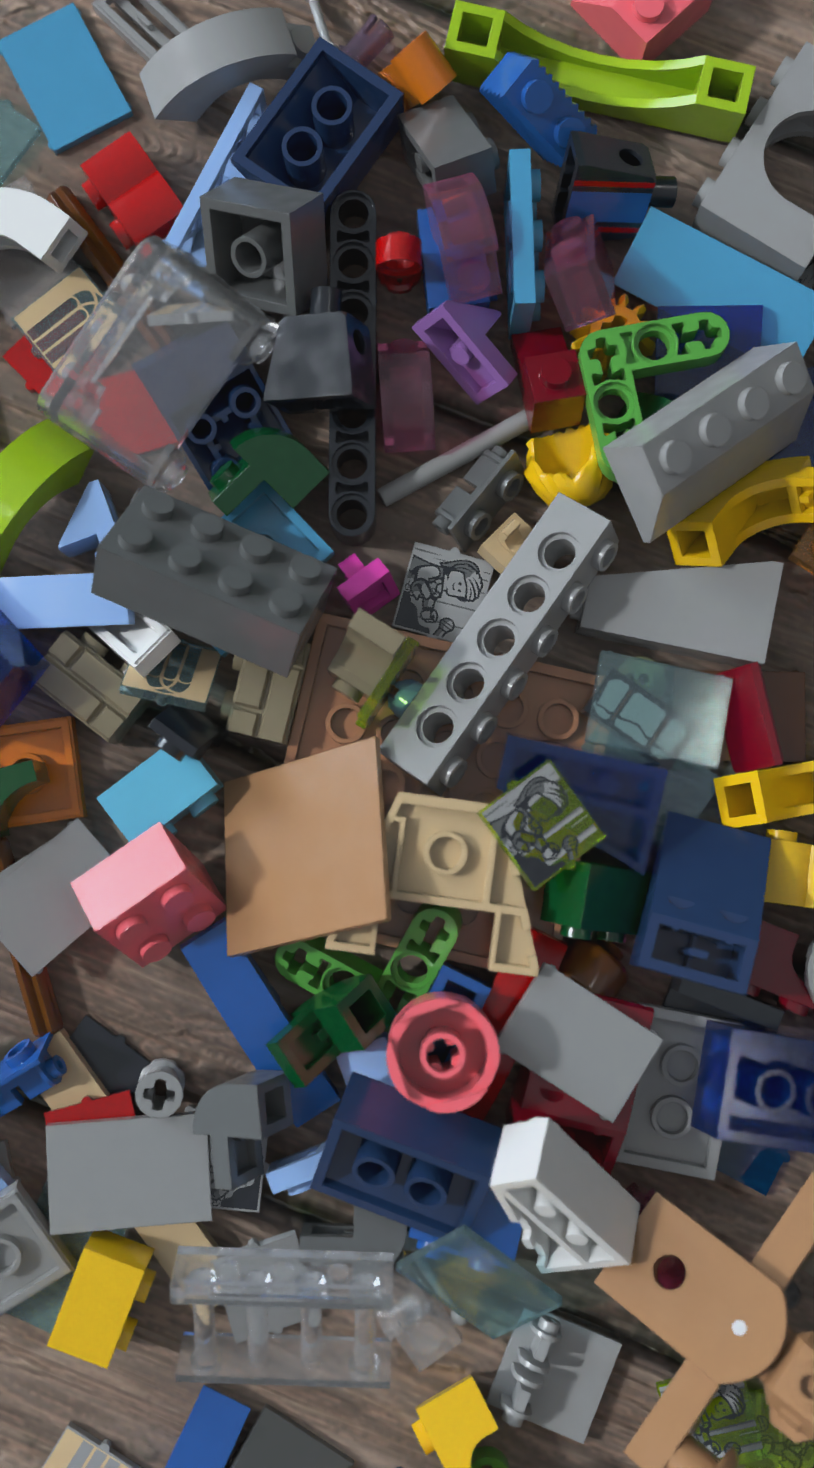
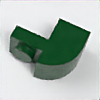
M271 427L253 428L240 433L230 441L231 446L242 459L237 464L232 460L228 461L214 474L210 480L214 487L208 494L212 502L228 516L265 480L294 508L330 472L293 435Z
M370 973L347 978L327 987L296 1008L290 1014L293 1020L276 1034L266 1046L293 1087H306L341 1053L365 1050L393 1023L397 1013Z

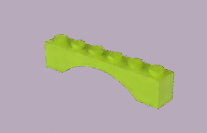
M455 0L444 46V56L457 73V76L452 80L453 82L480 87L507 52H516L539 59V65L546 67V73L552 74V80L558 81L559 87L566 89L565 94L572 96V102L577 103L580 110L730 143L733 137L736 136L746 114L756 69L754 65L708 55L660 61L625 59L601 55L575 48L547 37L525 25L505 10Z

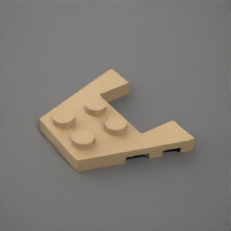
M398 792L385 819L390 899L494 912L488 970L538 977L539 966L534 950L519 864L482 814L493 804ZM378 924L328 935L325 949L374 955Z

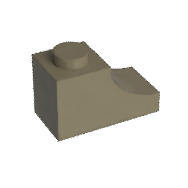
M359 608L348 624L343 642L327 668L330 676L336 679L331 687L357 704L362 696L371 702L375 701L406 653L405 636Z

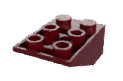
M593 993L650 1031L654 1015L652 1007ZM521 1064L505 1110L506 1125L529 1121L535 1117H549L610 1175L627 1133L638 1083L612 1123L609 1120L601 1119L598 1113Z

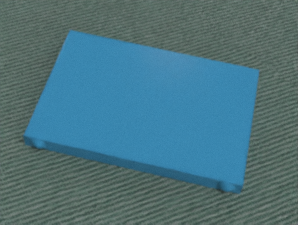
M74 3L0 39V55L5 58L48 139L49 148L56 155L133 116L130 103L125 100L81 18V11L76 8Z

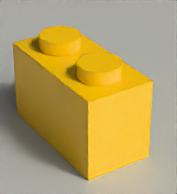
M107 1230L93 1231L83 1249L47 1346L105 1369L108 1368L116 1349L126 1352L138 1319L129 1316L135 1300L143 1304L145 1303L157 1271L148 1268L155 1249Z

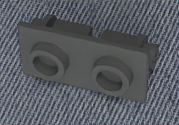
M495 445L491 451L486 449L463 477L465 482L474 487L475 490L469 494L459 486H456L444 502L435 510L434 513L437 517L432 522L433 526L446 536L451 533L462 551L466 552L475 540H479L486 534L494 516L506 502L514 499L520 492L526 477L523 474L525 469L516 451L511 449L507 453L498 445Z

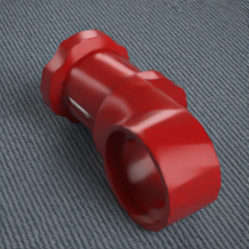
M402 231L391 232L377 239L375 255L379 282L391 293L404 294L410 292L421 279L423 268L421 239ZM397 278H402V282H397Z

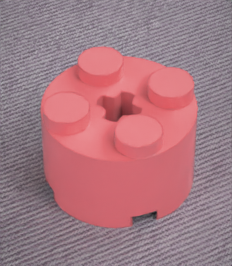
M437 991L423 994L413 999L394 1018L388 1035L386 1060L391 1080L399 1093L405 1098L426 1108V1110L436 1113H452L466 1109L482 1098L497 1072L500 1051L491 1022L476 1003L464 995ZM444 1038L447 1045H457V1047L450 1050L451 1060L441 1062L438 1055H428L429 1052L434 1050V1041Z

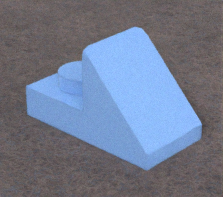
M98 479L87 484L59 542L58 549L67 557H74L97 548L119 519L109 491Z

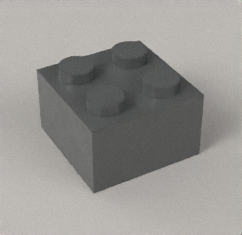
M234 177L200 196L210 298L288 316L300 315L309 309L311 289L317 286H328L323 193Z

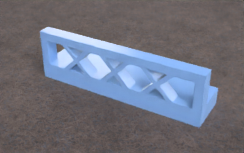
M249 82L155 258L166 283L206 303L210 302L211 298L209 294L200 196L234 177L246 179L231 163L230 158L267 109L264 89Z

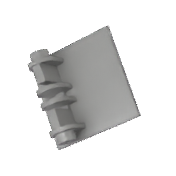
M524 1301L485 1402L504 1410L501 1418L514 1427H521L523 1420H527L584 1444L621 1349L622 1342Z

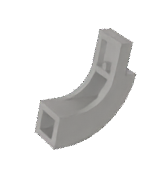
M281 8L243 9L210 18L183 31L162 46L139 74L155 119L197 122L218 97L239 85L261 79L288 80L316 41L310 26L286 23Z

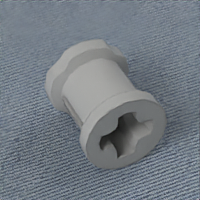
M167 1058L155 1059L141 1071L135 1091V1098L139 1109L149 1117L156 1119L166 1118L174 1114L181 1105L185 1087V1074L174 1060ZM158 1079L166 1081L167 1090L165 1096L155 1095L156 1089L154 1085Z

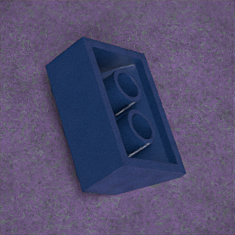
M319 37L230 158L231 163L249 180L323 193L326 231L330 226V211L335 198L344 191L357 189L399 131L397 115L404 112V93L322 37Z
M352 1071L310 1188L462 1247L489 1190L503 1128L458 1111L436 1113L426 1110V1108L405 1098L399 1093L397 1088Z

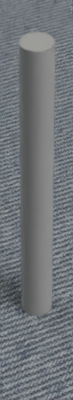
M525 409L378 488V495L385 507L480 457L486 449L491 451L495 445L500 446L528 431L529 426Z

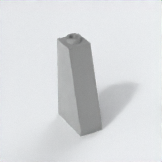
M768 561L723 565V567L707 566L597 575L588 585V594L583 605L576 613L569 614V618L577 620L575 634L735 667L757 661L762 666L766 660L784 563Z

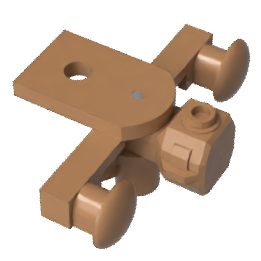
M814 1171L808 1177L751 1263L663 1195L655 1192L638 1217L631 1265L604 1267L594 1281L597 1286L686 1358L623 1452L640 1468H738V1454L734 1447L720 1459L697 1440L693 1434L702 1422L700 1417L722 1384L744 1382L755 1377L763 1381L767 1404H769L771 1424L794 1443L814 1440V1331L798 1333L789 1326V1309L785 1290L809 1254H814ZM670 1256L678 1257L686 1268L684 1283L674 1290H668L663 1287L657 1276L660 1262Z

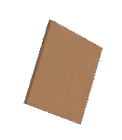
M374 736L224 782L227 957L234 958L391 921L380 738Z

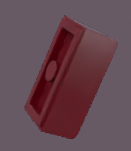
M758 661L712 676L711 683L733 771L735 773H744L783 764L784 758L761 665L758 664Z

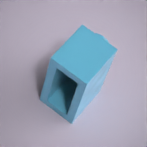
M160 749L96 799L126 839L131 842L159 821L175 835L178 830L174 827V824L188 813L193 818H196L210 809L219 801L214 793L224 787V785L203 757L198 761L186 754L180 762Z

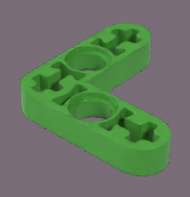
M698 312L602 329L590 333L583 340L578 354V362L586 391L585 405L598 465L602 474L609 480L618 483L603 447L617 439L616 433L623 430L626 433L630 430L627 429L628 427L632 429L643 421L634 379L714 364L721 358L730 340V329L722 317L712 312ZM698 330H703L706 338H715L710 349H705L702 341L690 342L694 340ZM647 337H656L665 343L667 355L659 360L648 359L641 354L639 342ZM678 341L679 344L685 343L681 355L678 354ZM596 348H602L606 356L613 355L607 370L609 380L601 382L603 372L599 359H591ZM606 395L619 396L627 406V413L617 419L608 418L600 412L598 401Z
M422 903L384 971L348 951L325 949L326 939L323 937L278 947L274 958L275 964L280 974L287 980L315 995L335 984L333 973L345 970L351 972L354 976L370 973L388 1001L394 993L396 986L400 990L405 991L398 1008L395 1009V1012L398 1014L410 1001L428 992L456 943L463 924L462 914L456 907ZM437 916L445 920L444 927L436 935L432 945L423 941L430 923ZM298 948L307 952L303 964L294 959ZM407 955L417 956L425 962L428 972L422 976L409 975L401 967L400 959ZM323 960H325L329 964L321 976L317 974V971ZM391 1025L384 1032L389 1033Z

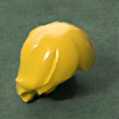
M589 423L587 426L580 425L578 429L566 428L564 433L556 432L543 438L535 437L526 443L528 452L526 455V469L523 471V474L535 493L548 506L560 492L588 507L604 499L612 488L613 481L604 476L599 468Z

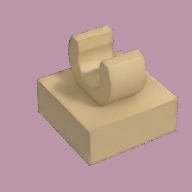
M514 512L481 544L477 553L497 572L502 574L533 529Z

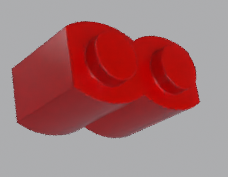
M128 131L80 165L88 179L81 184V187L98 212L107 207L114 216L115 220L108 225L124 249L127 251L135 246L144 259L163 245L183 205L156 169L139 142Z

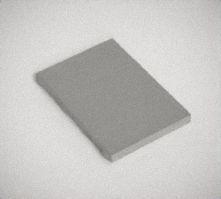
M78 818L74 821H69L66 828L0 881V941L31 977L35 974H40L43 971V967L92 926L70 883L109 857L110 854Z
M545 962L539 969L538 977H534L497 1036L501 1054H507L598 1113L601 1119L609 1120L612 1123L663 1042V1039L659 1037L656 1031H649L557 971L554 965H548Z

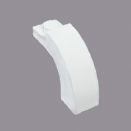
M0 187V250L17 249L28 252L58 274H61L88 235V232L69 215L46 199L24 190Z

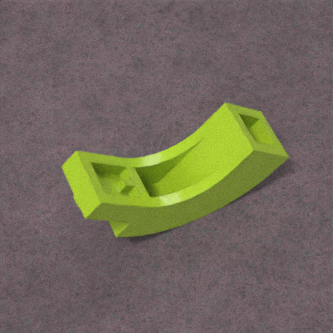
M59 414L29 428L0 452V574L16 539L29 520L54 496L79 484L97 445Z

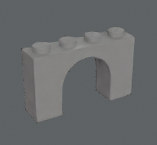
M807 41L795 60L789 56L784 58L770 85L776 88L769 100L762 96L759 97L744 125L750 128L743 140L735 136L733 137L718 165L724 168L716 181L708 177L692 202V205L698 208V212L691 227L795 281L799 280L814 256V216L788 201L775 190L765 171L764 152L771 145L785 138L794 136L814 138V45Z

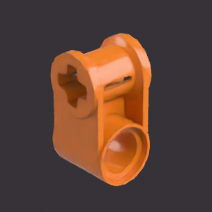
M426 30L391 59V64L377 74L404 93V112L419 103L423 105L457 76L453 67Z

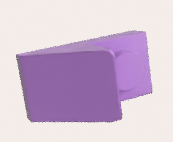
M446 300L418 320L412 326V329L475 404L478 405L509 386L518 374L485 335L501 316V312Z

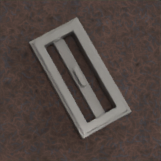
M95 0L92 3L95 13L147 63L157 51L109 6L111 3L121 10L160 48L170 41L128 0ZM138 0L175 36L189 29L159 0Z

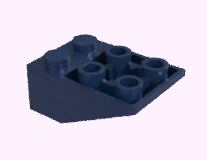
M228 321L206 322L133 366L209 491L214 487L210 483L211 478L224 464L230 460L237 464L242 459L230 444L234 437L242 432L259 427L276 428L293 435L278 408L264 401L265 385Z
M667 811L629 965L726 992L746 995L760 939L772 838Z

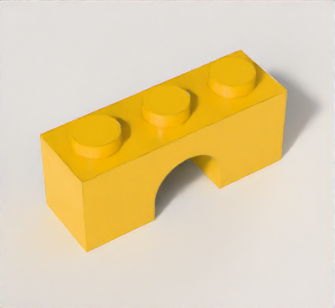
M470 1374L415 1406L420 1419L411 1424L426 1456L436 1451L444 1468H471V1456L475 1446L484 1437L499 1429Z

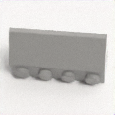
M797 341L753 347L603 447L644 543H651L797 439L814 394V387Z

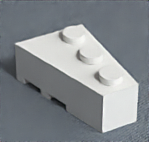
M535 1117L529 1121L504 1125L490 1187L510 1221L521 1224L523 1228L521 1240L526 1249H535L537 1252L536 1266L540 1273L631 1265L640 1203L549 1117Z

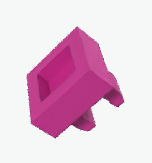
M353 553L338 564V567L345 575L346 581L336 588L353 615H355L359 608L372 615L400 595L390 571L379 558L364 566L356 554Z

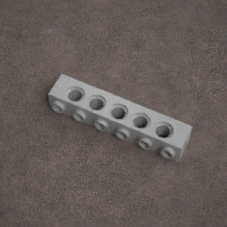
M560 492L556 495L380 746L381 754L440 796L443 795L447 787L452 788L461 780L467 769L466 760L477 744H483L491 737L497 726V716L508 700L513 701L521 694L528 680V671L538 657L542 658L551 651L558 637V628L568 614L572 615L581 608L588 594V585L598 571H605L613 562L618 551L619 539L609 519ZM565 555L575 556L572 563L567 567L561 569L553 568L555 562L560 557ZM535 597L545 598L544 603L539 609L533 612L523 611L529 600ZM506 639L515 640L512 649L508 653L500 656L494 655V650L501 641ZM474 682H484L483 690L477 697L464 699L468 686ZM453 724L451 736L444 742L435 743L434 738L437 730L443 725Z

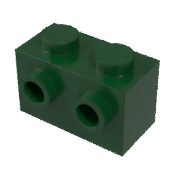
M559 858L550 865L553 866L560 861L566 863V865L546 880L540 920L561 925L560 935L577 939L592 940L593 931H595L594 938L626 943L627 934H637L652 872L573 859L569 862L566 858Z

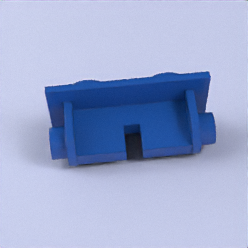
M51 1032L33 1042L30 1039L22 1040L12 1047L4 1059L0 1061V1117L23 1104L24 1098L15 1087L19 1086L31 1100L61 1082L62 1075L67 1072V1067L59 1055L52 1057L47 1051L53 1037Z

